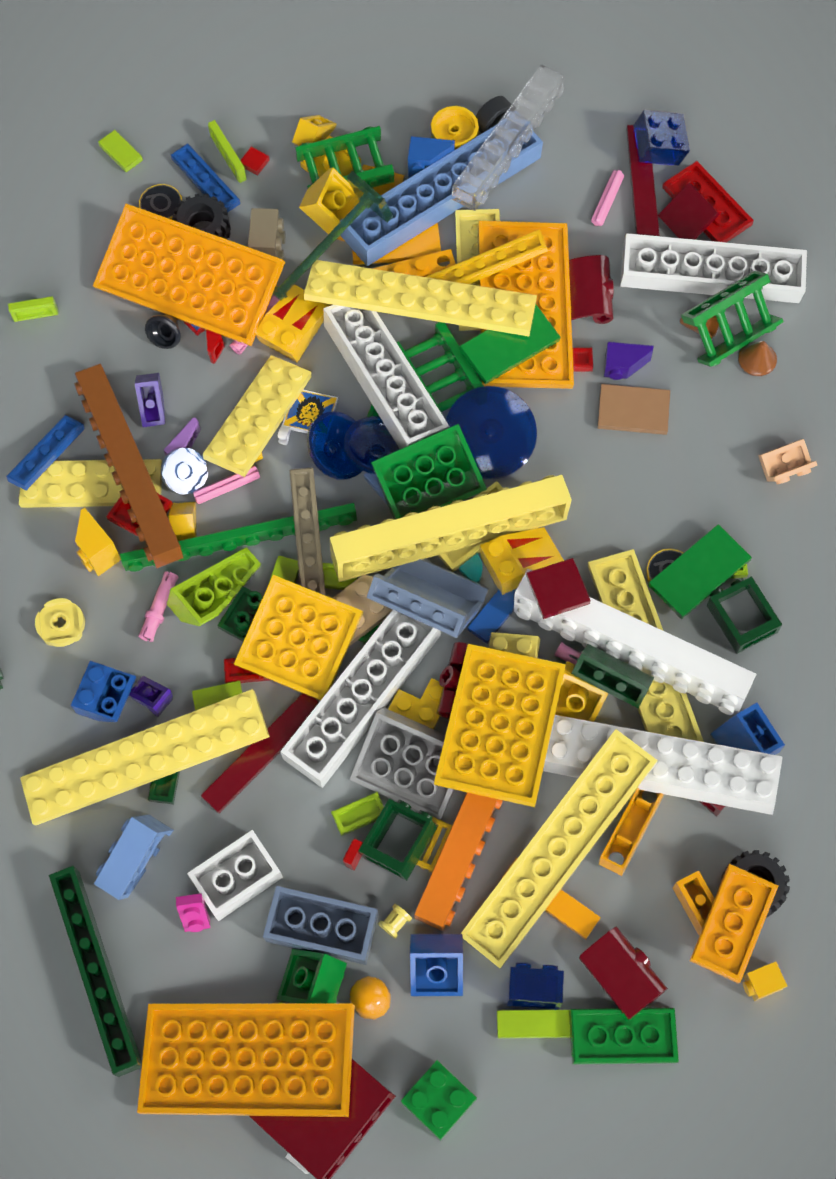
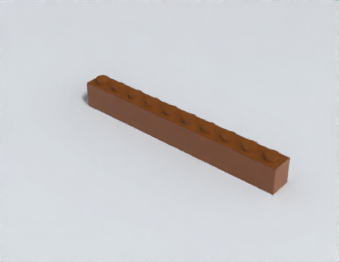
M98 364L76 372L75 375L78 382L74 383L78 396H84V400H81L86 414L90 412L92 415L89 421L93 431L98 430L100 434L96 436L100 448H106L107 453L104 454L107 465L108 467L113 466L115 469L112 472L116 486L121 484L123 490L119 491L124 504L129 503L131 509L127 510L132 523L137 522L139 528L135 529L140 542L145 541L147 545L143 549L148 562L153 560L157 569L182 559L183 554L102 365Z

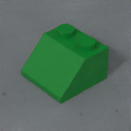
M292 949L276 1000L285 1003H336L347 963L324 953Z

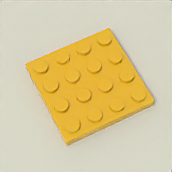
M273 575L234 665L321 701L332 687L363 615V611Z

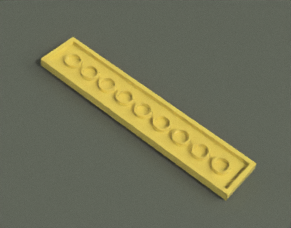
M315 259L313 260L304 292V300L530 336L537 295Z
M634 549L588 562V568L600 602L663 631ZM653 680L638 709L645 731L704 742L687 694L676 691L672 685L665 682L659 683Z
M251 689L22 776L20 780L32 824L39 825L270 736L256 693Z
M615 729L461 932L463 939L497 967L502 968L658 760Z

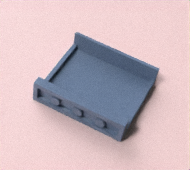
M419 559L393 567L384 576L378 573L375 574L366 598L457 638L481 610L489 588L424 559Z

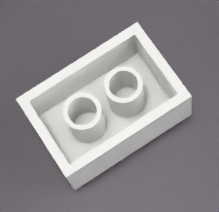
M253 830L187 873L199 893H202L204 901L218 921L283 878L280 870Z

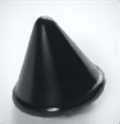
M168 314L156 315L149 318L145 324V334L155 346L162 349H171L179 344L181 333L177 318Z

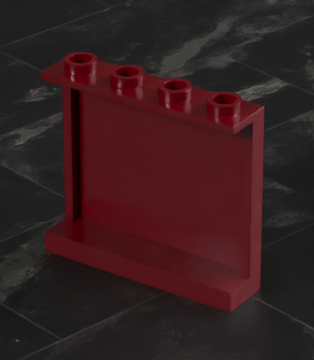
M352 1059L349 1117H249L316 1179H331L396 1095Z

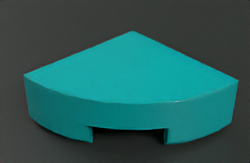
M475 554L459 567V571L465 578L476 583L480 582L483 572L482 560L478 554Z

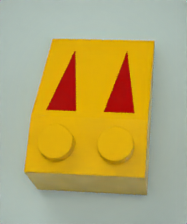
M294 284L265 315L255 334L261 343L298 363L324 321V308L332 304L304 300L305 290Z
M545 527L501 535L480 545L481 560L502 595L518 588L527 569L533 571L564 561Z

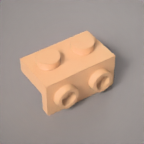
M804 439L758 455L767 482L776 481V484L789 481V476L797 474V476L808 474L811 472L810 468L817 466L816 461H811Z

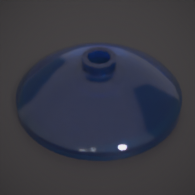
M332 411L320 415L311 423L307 433V448L312 461L321 472L337 480H348L356 477L365 469L369 461L370 447L363 428L356 420L342 412Z
M379 416L366 417L354 422L348 428L344 437V451L350 462L360 470L374 475L376 474L371 462L400 450Z

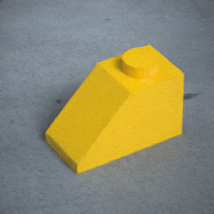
M320 115L302 117L298 122L292 143L300 146L303 143L325 140L331 135L337 124Z

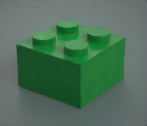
M436 1060L404 1096L401 1103L441 1141L474 1104L477 1097Z

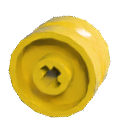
M449 106L439 110L433 116L431 122V138L455 140V150L476 138L479 133L478 119L474 113L460 106Z

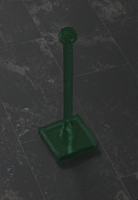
M353 171L346 178L360 202L279 287L275 286L273 294L280 301L288 297L286 292L366 208H371L387 223L393 218L385 199Z

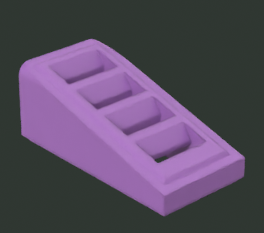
M195 417L164 448L165 456L178 448H192L201 430L199 422Z

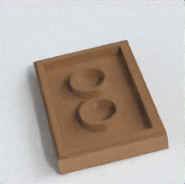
M601 384L597 429L667 435L670 390Z

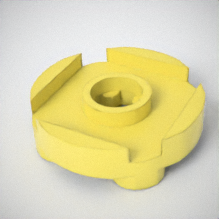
M65 598L48 601L44 604V608L40 613L38 611L35 618V628L39 636L47 645L63 647L79 641L85 627V617L81 609ZM62 617L66 621L63 627L58 628V626H54V623L58 622V618Z

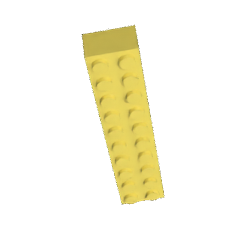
M549 475L533 483L527 481L518 487L510 489L508 487L501 488L496 493L488 495L479 494L473 499L466 501L456 500L444 507L434 506L425 512L418 514L416 512L408 513L403 518L395 520L386 519L380 524L373 526L363 525L351 532H338L330 537L331 559L338 581L341 582L419 559L487 542L501 535L531 530L567 520L572 499L563 475Z

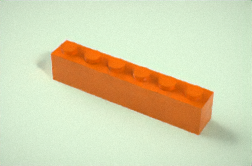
M467 792L414 914L416 920L441 931L444 930L445 925L451 926L456 912L452 911L456 901L460 903L466 890V888L462 887L465 878L471 879L476 866L472 864L475 855H481L486 843L482 840L485 832H491L495 822V818L492 817L495 808L500 810L504 800Z

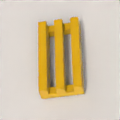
M433 817L432 821L438 827L423 860H419L416 864L422 869L429 870L431 873L436 866L453 826ZM442 829H447L432 864H427Z

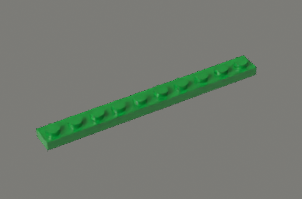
M354 503L318 510L319 531L327 530L330 526H346L353 523V521H357ZM294 516L178 541L183 558L177 561H186L190 557L198 555L209 556L220 550L232 551L243 545L255 546L266 540L278 541L284 536H296ZM144 549L120 554L125 571L136 572L142 570L143 567L155 566L153 560L148 562Z

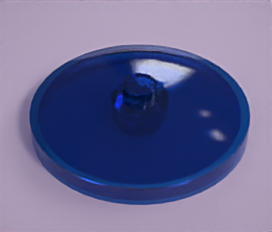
M483 386L472 389L455 401L446 417V422L450 427L459 424L482 479H500L515 473L528 461L534 451L537 440V426L534 415L522 398L505 388Z

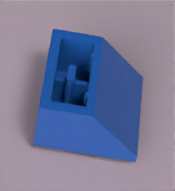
M90 661L73 698L71 707L76 714L99 722H118L136 676Z
M758 703L737 713L710 734L717 745L772 755L780 753L785 746Z

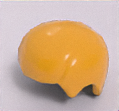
M366 976L357 980L351 987L349 1000L350 1003L355 1005L354 1010L360 1017L375 1020L384 1016L390 1008V991L379 978Z

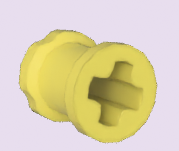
M394 904L391 913L384 921L380 920L378 925L396 939L398 937L397 932L407 921L410 922L412 917L400 906Z

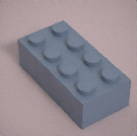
M276 886L263 938L269 943L303 951L324 953L337 959L366 965L377 923L378 910Z

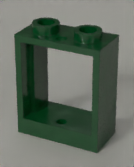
M752 576L745 580L739 578L731 584V587L725 590L720 588L710 594L707 607L736 654L777 634L782 627L781 621ZM747 590L767 622L740 635L721 602Z
M388 799L358 852L364 859L407 881L437 827L432 821L433 817L422 810L417 813L411 810L412 807L402 800L395 802ZM397 815L423 828L403 863L377 850Z

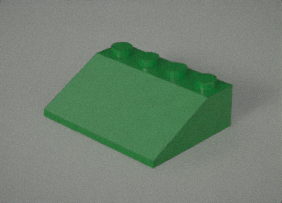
M459 424L371 462L394 520L403 518L408 513L416 512L418 514L425 512L434 506L444 507L456 500H465L487 490Z

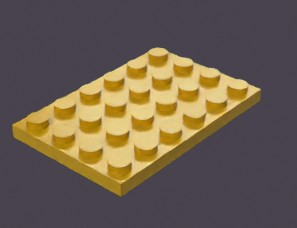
M468 644L434 785L535 807L566 664Z

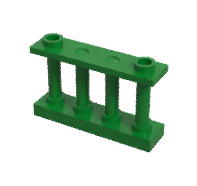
M370 126L361 131L314 143H303L295 147L297 162L305 160L312 184L319 179L313 158L326 155L330 168L333 167L341 175L334 152L346 149L354 174L342 177L357 191L394 182L393 165L383 164L377 141H381L380 126ZM368 144L375 168L364 171L362 170L356 147Z
M755 270L681 314L684 323L697 327L706 351L705 354L697 358L699 363L709 367L716 366L721 363L722 359L765 333L774 331L778 325L784 322L783 318L769 314L762 293L763 286L770 283L768 274ZM753 293L761 320L753 325L750 323L743 303L744 298ZM733 304L743 331L735 336L731 333L724 313ZM713 316L717 318L725 341L715 348L706 326L707 320Z
M444 322L435 324L434 337L405 351L400 342H396L435 404L432 393L457 381H464L467 386L465 391L436 404L441 414L443 411L468 399H475L478 406L487 402V390L468 360L459 350L458 343ZM436 345H442L445 350L444 355L417 368L414 367L409 359ZM446 363H453L456 368L454 373L426 386L420 377Z

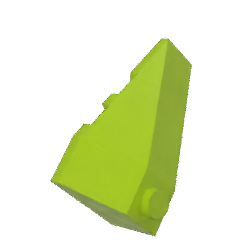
M246 547L171 588L167 606L181 622L201 626L219 616L242 586L259 569L261 563Z

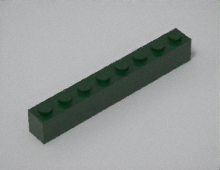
M70 866L50 874L49 878L112 1074L120 1077L142 1068V1060L80 872L74 866Z

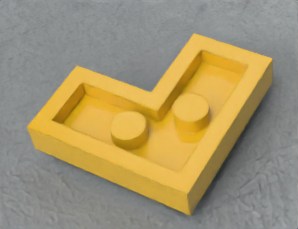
M431 678L421 699L398 689L388 710L435 729L441 717L437 714V709L443 687L439 681Z

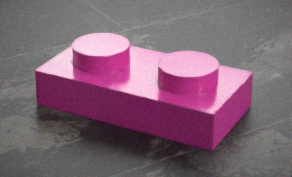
M202 893L176 897V907L185 932H200L203 929L211 928L210 917Z

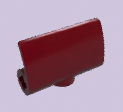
M590 255L570 259L571 320L593 316L595 323L606 324L613 320L612 299L614 284L610 276L609 257L605 255Z
M455 642L453 644L449 664L442 671L439 679L443 689L437 714L446 719H450L468 646L467 643Z
M617 926L608 931L579 956L580 961L627 1019L634 1017L646 1005L655 1001L668 989L651 969L650 961L645 953L637 947L634 948Z

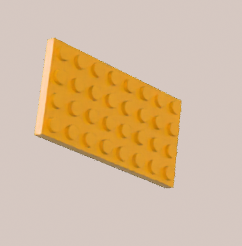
M125 204L93 287L252 346L256 336L255 332L263 319L285 261Z
M478 222L479 254L540 229L548 252L480 279L479 286L537 295L536 305L561 337L559 342L485 385L481 380L484 387L573 389L574 373L567 223ZM480 328V334L486 331L487 329Z
M352 1003L148 1004L137 1113L349 1117L355 1005Z

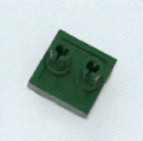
M242 586L217 625L218 629L244 642L263 596L257 591H251Z

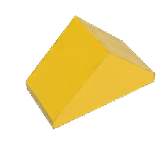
M196 502L173 503L170 509L169 522L178 541L197 537Z

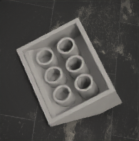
M384 707L377 711L350 780L397 802L402 800L417 811L422 810L439 820L442 819L455 791L454 789L434 785L445 734Z

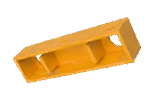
M451 249L372 269L426 277L455 265L456 262ZM450 261L447 266L442 267L438 265L439 263Z
M636 789L600 857L599 865L620 876L623 875L665 794L656 793L657 799L649 803L642 798L644 790ZM615 852L620 853L624 858V862L619 865L609 860V856Z

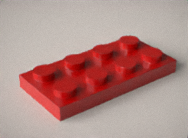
M698 161L663 183L662 188L672 199L688 183H691L720 213L703 231L711 241L727 243L753 225L754 220Z

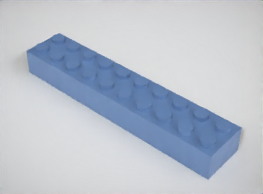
M515 113L340 220V235L364 264L369 266L454 213L455 210L462 208L540 159L543 141Z

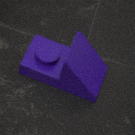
M145 676L139 679L129 693V696L134 701L147 707L156 717H159L173 700L170 689Z

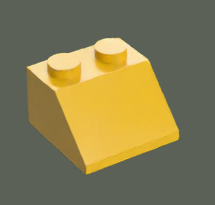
M332 167L307 189L299 208L327 234L340 232V220L355 211L362 195Z
M84 507L80 512L75 543L79 548L76 553L89 572L93 570L100 576L118 563L121 558L113 541Z
M567 661L555 715L594 722L609 693L572 675L575 664Z

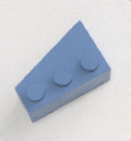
M151 815L135 816L126 820L121 828L123 833L120 839L116 840L109 849L108 853L110 856L108 860L96 872L97 879L94 884L118 900L129 897L146 872L144 868L152 855L156 857L160 849L157 848V845L165 834L170 836L174 831Z

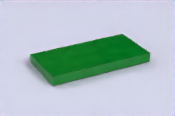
M535 304L530 336L486 330L460 345L459 350L486 385L559 342L561 337Z
M718 524L652 579L648 586L682 620L709 597L711 593L716 591L750 562L752 557Z
M619 1008L569 1010L572 1065L679 1063L675 1008H643L631 1019H627Z

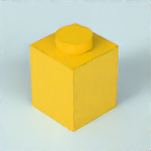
M776 961L743 976L745 980L742 982L744 990L749 997L752 996L754 1001L787 987Z

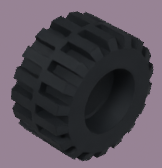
M195 194V197L191 198L188 196L185 202L180 201L178 203L179 207H175V215L172 216V220L191 227L198 222L208 221L211 222L210 225L196 229L224 239L230 238L231 227L227 209L222 201H218L217 197L212 196L210 198L209 194H204L203 196Z
M753 850L752 853L745 851L740 856L737 855L729 864L747 872L757 873L765 880L778 885L766 916L767 918L776 912L786 901V895L790 890V886H787V883L790 881L789 875L785 876L786 868L784 865L780 867L777 864L780 861L778 858H769L770 853L764 852L759 854V850Z

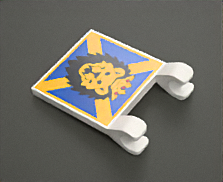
M303 390L283 420L278 432L279 444L287 445L290 432L293 430L316 435L314 451L322 453L338 403V397Z

